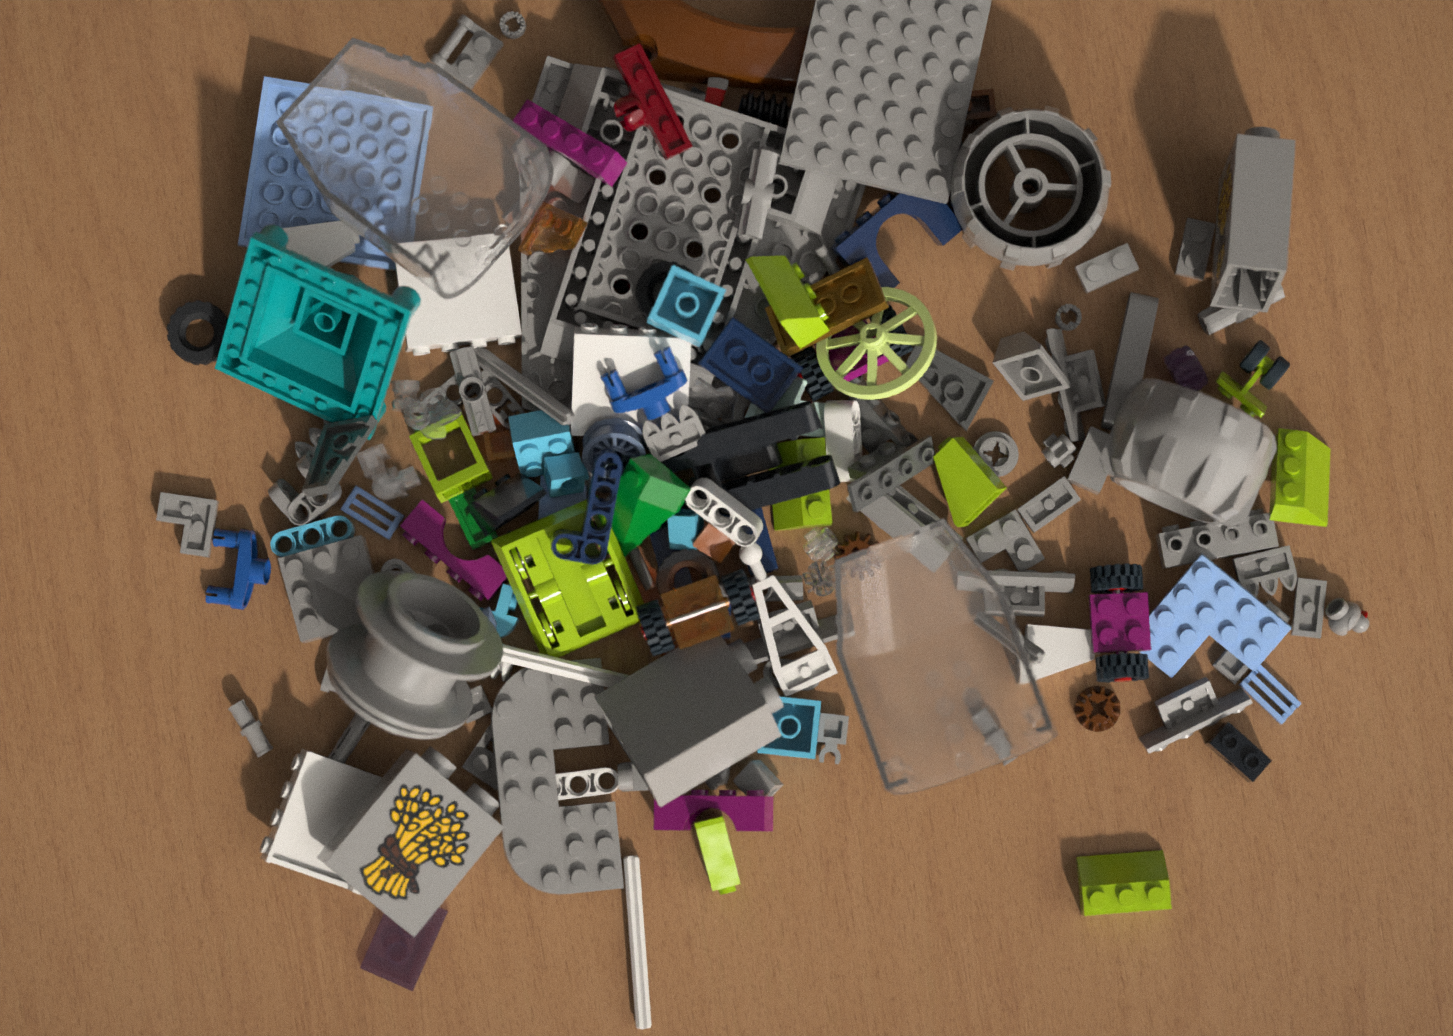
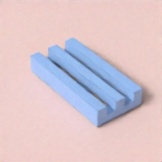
M356 485L341 507L342 511L388 540L391 539L392 534L405 517ZM357 494H360L395 516L394 521H390L355 499ZM351 503L389 526L387 532L349 508Z
M1261 664L1254 672L1251 671L1239 684L1280 725L1302 704ZM1258 673L1291 703L1289 707L1256 676ZM1252 681L1254 684H1256L1273 702H1275L1284 711V713L1280 715L1254 689H1252L1248 685V683Z

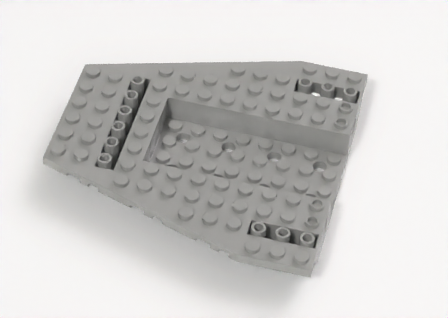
M547 56L532 102L614 149L627 162V165L611 187L560 154L571 163L570 165L595 180L580 203H576L533 173L551 148L543 147L521 134L522 375L572 411L575 327H581V324L585 323L597 324L598 328H610L611 325L618 324L627 326V329L639 330L640 326H652L646 323L648 319L643 316L637 307L635 293L638 279L643 271L654 263L657 264L666 260L667 262L675 261L680 265L688 267L687 269L690 272L692 271L694 275L726 289L700 347L691 344L688 405L718 419L724 410L728 385L705 370L698 363L724 327L734 317L771 345L776 340L765 310L766 307L770 306V303L748 266L746 259L757 256L785 255L791 264L797 262L805 275L801 279L803 284L808 282L812 285L820 281L827 270L815 249L825 244L835 261L837 256L830 249L835 244L833 239L843 230L847 229L850 231L852 229L866 185L780 165L778 163L786 128L663 88L677 116L682 118L684 122L683 128L693 145L691 149L665 161L653 135L647 127L642 126L633 131H626L619 123L624 121V116L631 113L629 112L618 118L615 114L614 104L617 99L629 94V89L620 73L601 67L571 64ZM734 134L738 138V145L733 149L724 147L722 144L724 135ZM754 149L768 150L778 154L772 183L774 184V191L770 210H767L762 240L744 238L738 235L740 215L743 205H741L745 181L749 176ZM654 170H661L666 176L665 182L661 185L652 184L649 180L650 173ZM709 188H715L720 192V200L716 203H709L704 198V192ZM637 224L644 225L648 230L647 237L642 240L635 239L631 234V229ZM692 242L699 243L703 249L702 255L698 258L690 257L686 252L688 244ZM666 279L658 282L653 289L655 302ZM616 280H627L630 284V290L623 295L616 293L613 289V284ZM522 396V409L531 412L541 410ZM703 425L704 428H705V431H707V430L709 429V427Z

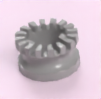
M507 12L500 19L501 31L505 37L517 39L524 34L526 30L525 20L518 12ZM512 18L517 19L520 29L510 32L508 26L505 25L506 22Z
M1073 304L1061 306L1055 315L1057 326L1065 331H1072L1077 328L1082 319L1080 309ZM1070 310L1075 313L1076 322H1069L1066 325L1062 322L1060 316L1062 312L1067 313Z

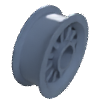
M607 418L592 424L586 430L583 437L584 449L582 460L585 468L591 474L595 456L603 449L614 450L619 455L622 462L621 475L631 458L646 455V441L643 431L636 424L625 419ZM607 457L606 462L601 461L605 468L604 477L613 481L614 478H609L608 471L610 466H615V463H613L611 457Z

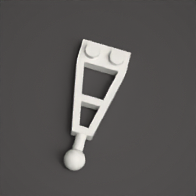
M756 543L747 547L741 546L739 557L743 563L750 565L757 580L756 583L752 584L772 669L785 697L837 674V669L824 643L775 576H767L760 561L762 558L761 547ZM772 586L788 609L769 618L762 590ZM794 617L817 650L781 666L771 627Z

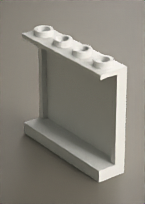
M507 233L393 246L391 253L392 260L395 262L398 287H412L421 298V305L410 319L405 334L406 352L413 351L414 356L429 354L430 349L441 348L442 352H452L459 349L458 346L470 344V347L483 348L487 346V342L498 341V345H508L515 343V339L521 336Z
M585 323L581 324V327H575L572 411L575 417L571 423V435L584 436L586 430L592 424L607 418H620L631 421L643 431L644 422L647 420L643 409L614 413L609 403L611 398L600 376L607 372L610 376V371L617 369L626 392L630 393L659 381L664 375L653 354L660 349L663 353V348L669 346L679 368L684 370L688 379L680 389L666 397L671 408L668 413L675 417L677 421L680 420L679 411L681 405L688 406L691 343L665 331L656 330L654 326H640L639 330L627 329V326L618 324L611 325L610 328H598L597 324ZM662 416L648 420L657 425L659 429L662 428Z
M302 749L301 753L296 754L292 761L291 770H293L290 782L286 781L282 787L280 797L283 800L280 808H276L271 816L270 825H272L269 837L265 836L262 840L259 850L262 853L261 859L360 894L321 862L317 856L382 777Z

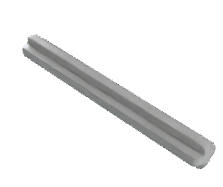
M474 348L480 366L561 425H570L575 417L573 411L486 348Z

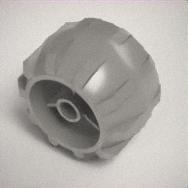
M1045 105L1044 109L1024 108L1013 110L1009 107L998 111L995 117L980 125L972 134L970 133L959 150L953 165L949 203L954 208L955 216L964 231L963 240L970 248L978 246L986 254L1000 260V267L1013 271L1016 265H1045L1049 269L1060 265L1063 259L1081 249L1093 237L1101 225L1107 209L1111 187V171L1107 170L1104 157L1096 144L1098 138L1089 128L1084 130L1073 120L1059 114L1058 108ZM1032 149L1052 156L1063 166L1071 184L1048 183L1046 176L1040 170L1025 168L1016 150ZM1003 155L1016 177L1009 192V201L1013 208L1004 221L1000 220L992 211L985 194L986 173L991 165ZM1022 185H1032L1037 192L1028 194L1023 190ZM1044 197L1072 199L1071 208L1067 215L1049 228L1025 231L1009 226L1018 211L1022 213L1035 211L1041 205Z
M1141 379L1130 387L1123 405L1116 415L1113 428L1099 460L1104 473L1110 476L1111 481L1135 495L1165 509L1210 525L1232 527L1247 520L1259 489L1266 479L1268 468L1277 448L1275 435H1273L1272 431L1266 425L1242 411L1189 388L1157 379Z

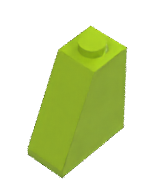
M949 437L938 446L940 451L933 458L953 522L957 527H965L976 519L1007 487L964 437Z
M724 817L695 823L712 891L718 890L719 895L736 891L735 885L741 883Z

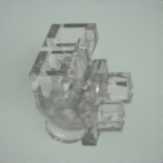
M383 443L359 452L356 455L365 477L369 480L373 479L372 489L374 494L384 501L391 502L398 497L401 499L409 497L408 490L422 485L414 466L402 471L396 466L388 469L385 460L392 457L388 447Z

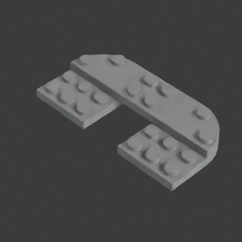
M601 658L573 660V662L602 669ZM526 667L515 673L503 685L494 701L491 713V732L500 804V824L504 827L501 831L502 844L508 864L514 873L526 884L544 893L561 895L622 889L624 884L615 801L559 807L553 750L609 744L608 724L594 697L604 691V686Z

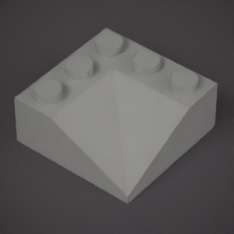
M359 535L278 558L300 642H312L333 636L343 627L353 624H364L357 610L356 595L362 582L370 575L375 574L364 536Z

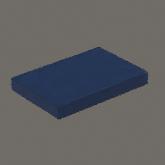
M734 317L730 319L698 363L766 413L774 409L803 369V367Z

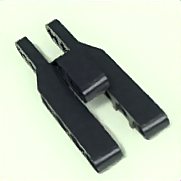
M805 401L772 410L768 413L765 412L711 427L706 431L707 434H704L697 441L696 447L661 462L673 473L692 468L696 480L700 478L712 480L750 510L829 490L841 483L832 455H823L775 468L783 463L777 445L778 441L789 438L796 440L800 435L813 432L819 428L823 429L814 401ZM695 490L699 498L707 499L704 491ZM685 500L680 509L691 508L687 505V502ZM718 508L721 514L730 515L726 508Z

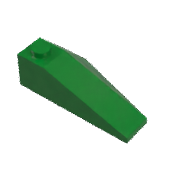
M652 454L631 458L620 477L611 527L624 557L636 549L648 535L657 531L661 527L660 525L668 518L677 514L691 491L689 486Z

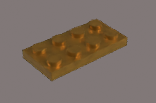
M865 258L810 285L817 296L813 299L815 305L820 303L829 317L824 321L830 331L803 348H799L780 323L771 305L766 307L765 310L781 352L789 357L889 306L870 260Z

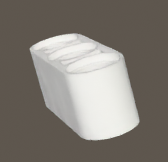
M827 400L824 408L826 455H832L841 482H854L856 479L849 477L848 467L862 457L859 404L857 400Z
M708 478L697 479L690 487L691 491L686 498L687 505L738 545L747 547L754 544L763 530L762 520ZM695 490L704 491L707 499L699 498ZM718 508H726L730 512V517L721 515ZM747 525L751 527L754 534H746L741 526Z
M612 768L556 774L558 800L610 794L619 788L618 773ZM609 772L615 777V784L612 788L604 789L600 786L599 778L603 773ZM576 776H581L586 780V788L581 793H576L571 789V781Z

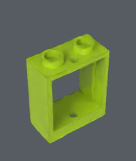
M461 411L446 414L439 422L431 426H421L415 430L414 434L409 436L434 492L441 503L493 479ZM461 428L477 463L438 481L422 446Z

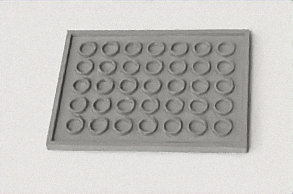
M815 0L778 164L946 204L950 194L952 169L960 148L992 0Z

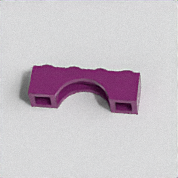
M528 99L511 122L524 136L543 147H549L559 152L590 175L611 187L627 165V162L617 151Z
M421 500L400 525L405 530L402 536L414 546L418 542L425 546L427 550L424 554L436 564L440 560L449 567L446 572L457 582H460L462 579L471 585L468 591L480 601L484 597L491 601L502 588V585L508 581L503 567L489 555L477 560H462L452 555L444 541V527L447 520L424 500Z
M691 790V796L680 795L661 807L654 798V830H691L694 821L702 812L716 808L730 817L736 831H773V796H764V790H747L746 796H736V790H719V796H709V790Z

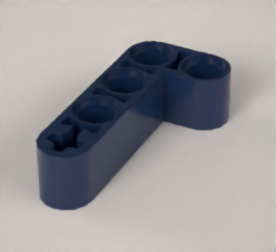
M603 449L595 456L581 532L560 529L552 535L550 545L553 554L557 558L586 564H598L605 558L622 471V462L614 450ZM607 457H611L613 463H615V466H610L608 476L609 478H614L613 481L604 477L605 468L601 461L606 462ZM601 485H606L611 489L610 495L605 499H599L595 496L596 489ZM595 514H602L606 517V521L601 527H593L590 524L591 517ZM561 538H568L572 541L571 547L566 551L556 548V543ZM589 543H598L601 548L598 554L590 556L585 553V547Z

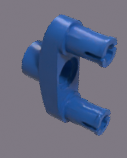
M670 346L663 348V353L660 349L653 354L664 375L659 381L630 393L626 392L617 369L611 370L610 376L608 372L600 376L611 398L609 403L614 413H624L642 408L647 420H652L671 410L666 397L680 389L688 379L684 370L679 368Z
M216 528L214 536L225 537V539L213 538L214 547L238 549L233 588L209 585L206 593L217 594L218 596L206 595V603L230 605L232 609L244 610L251 598L254 584H268L271 574V562L269 559L258 558L257 539L253 530L240 529V531H231Z

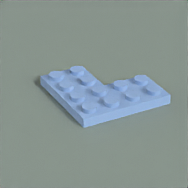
M1201 553L1149 614L1151 650L1140 653L1147 654L1148 659L1173 678L1210 635L1254 672L1292 627Z

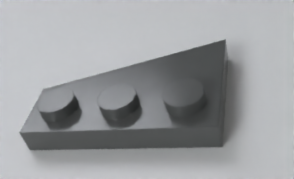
M923 346L914 347L906 362L909 368L918 359ZM935 350L928 369L917 380L966 432L994 380L938 350Z
M373 415L324 424L302 488L307 497L333 492L378 423Z

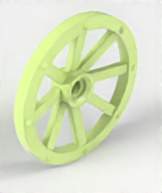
M881 287L886 301L901 303L909 308L881 325L884 311L882 310L872 315L871 323L866 325L863 321H860L853 325L860 331V334L833 339L830 336L816 343L817 359L821 370L827 380L837 390L854 398L882 399L896 395L909 388L925 373L935 354L937 333L928 309L912 294L896 288ZM918 315L923 322L925 336L889 332ZM890 343L923 346L916 362L909 368L889 346ZM858 345L835 372L830 364L829 350ZM867 353V386L857 385L843 379L862 356ZM883 354L902 376L888 383L877 385V356Z

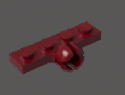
M637 44L614 55L613 60L629 89V94L617 99L614 104L617 118L631 112L623 117L624 121L619 122L626 131H633L642 126L647 127L653 135L665 161L691 149L693 145L641 44Z

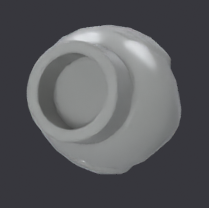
M1336 598L1325 609V614L1328 616V626L1337 635L1345 636L1351 629L1356 633H1363L1369 628L1368 612L1365 610L1361 611L1358 604L1353 601Z

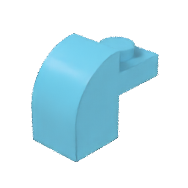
M506 584L502 585L496 611H492L500 638L509 635L519 622V618L509 615L510 610L515 611L518 602L511 586Z

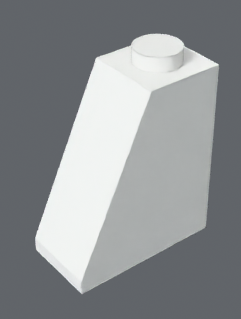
M351 219L282 228L289 238L288 245L286 246L288 250L299 253L327 267L333 266L355 252V244L360 243L358 226L352 227Z
M1027 624L1025 626V638L1043 649L1045 656L1040 664H1033L1023 657L1021 683H1029L1094 660L1095 654L1100 655V653L1092 654L1091 631L1087 629Z

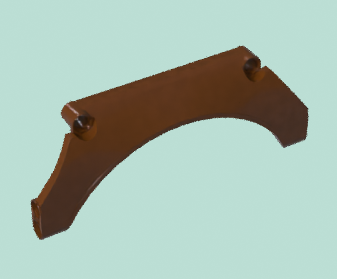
M598 0L622 45L633 47L641 44L660 80L708 84V78L718 77L727 79L729 81L728 87L753 88L756 90L785 93L795 92L809 26L769 28L738 24L695 9L682 0Z

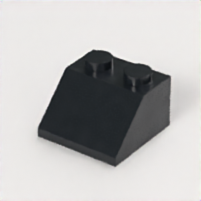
M519 472L513 477L508 473L495 482L497 487L488 492L484 488L472 496L474 501L467 509L484 535L488 536L531 509L547 493L544 488Z

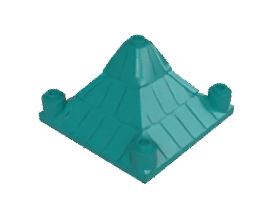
M267 225L260 233L255 232L249 242L215 369L331 423L373 415L379 423L386 412L384 400L410 319L421 305L420 295L412 287L400 286L390 296L364 284L362 280L354 275L335 272L325 265L290 251L286 248L289 239L287 233L277 225ZM377 424L374 427L371 434L369 435V437L367 438L368 440H370L373 437Z

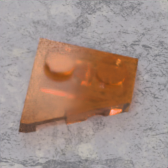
M543 201L518 251L528 256L533 251L541 250L548 253L555 252L557 249H575L588 223Z

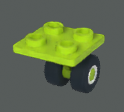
M1259 340L1239 364V367L1248 374L1257 369L1243 387L1224 371L1219 374L1216 383L1219 384L1217 389L1229 399L1234 396L1242 403L1240 408L1251 417L1257 415L1260 418L1265 414L1267 406L1252 395L1249 389L1261 374L1263 376L1259 380L1260 384L1268 390L1272 389L1290 367V363L1282 356L1278 357L1275 361L1269 358L1266 354L1269 352L1270 347L1262 340Z

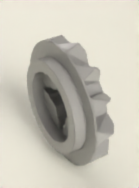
M994 431L982 435L973 448L998 477L1010 473L1016 466L1019 457L1015 441L1003 432ZM996 443H999V453L1008 456V458H999L995 466H992V457L987 456L983 452L993 451Z

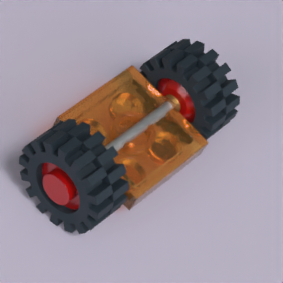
M740 569L721 576L728 599L726 596L723 597L716 575L661 594L668 617H666L667 621L664 619L658 599L636 606L641 622L640 626L652 655L655 656L675 649L667 626H669V629L673 628L681 650L735 631L728 611L730 605L738 626L759 619L760 615L755 603L756 600L744 570Z

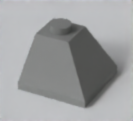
M1021 332L1000 339L992 363L1022 401L1071 387V382L1043 346L1027 333Z

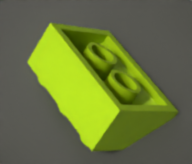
M785 255L757 256L746 259L777 318L800 349L830 331L824 321L829 317L820 303L815 305L813 299L817 296L808 282L803 284L801 279L805 275L797 262L791 264Z
M1279 428L1275 437L1277 449L1271 466L1269 520L1327 527L1330 448L1307 431Z
M825 438L799 439L777 443L783 463L775 468L826 455ZM829 490L772 505L775 531L832 526Z
M1163 850L1076 857L1081 915L1089 916L1172 909L1169 876Z

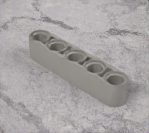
M1133 292L1129 294L1101 428L1112 430L1116 415L1122 407L1130 387L1143 378L1159 298Z

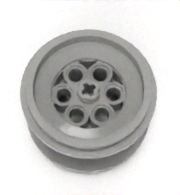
M383 571L370 575L362 582L356 595L357 610L364 624H353L341 628L333 635L328 644L326 655L329 679L338 695L349 707L378 727L401 736L416 739L442 737L461 727L470 716L473 698L466 680L484 678L498 668L503 657L501 638L492 622L472 599L442 580L403 571Z

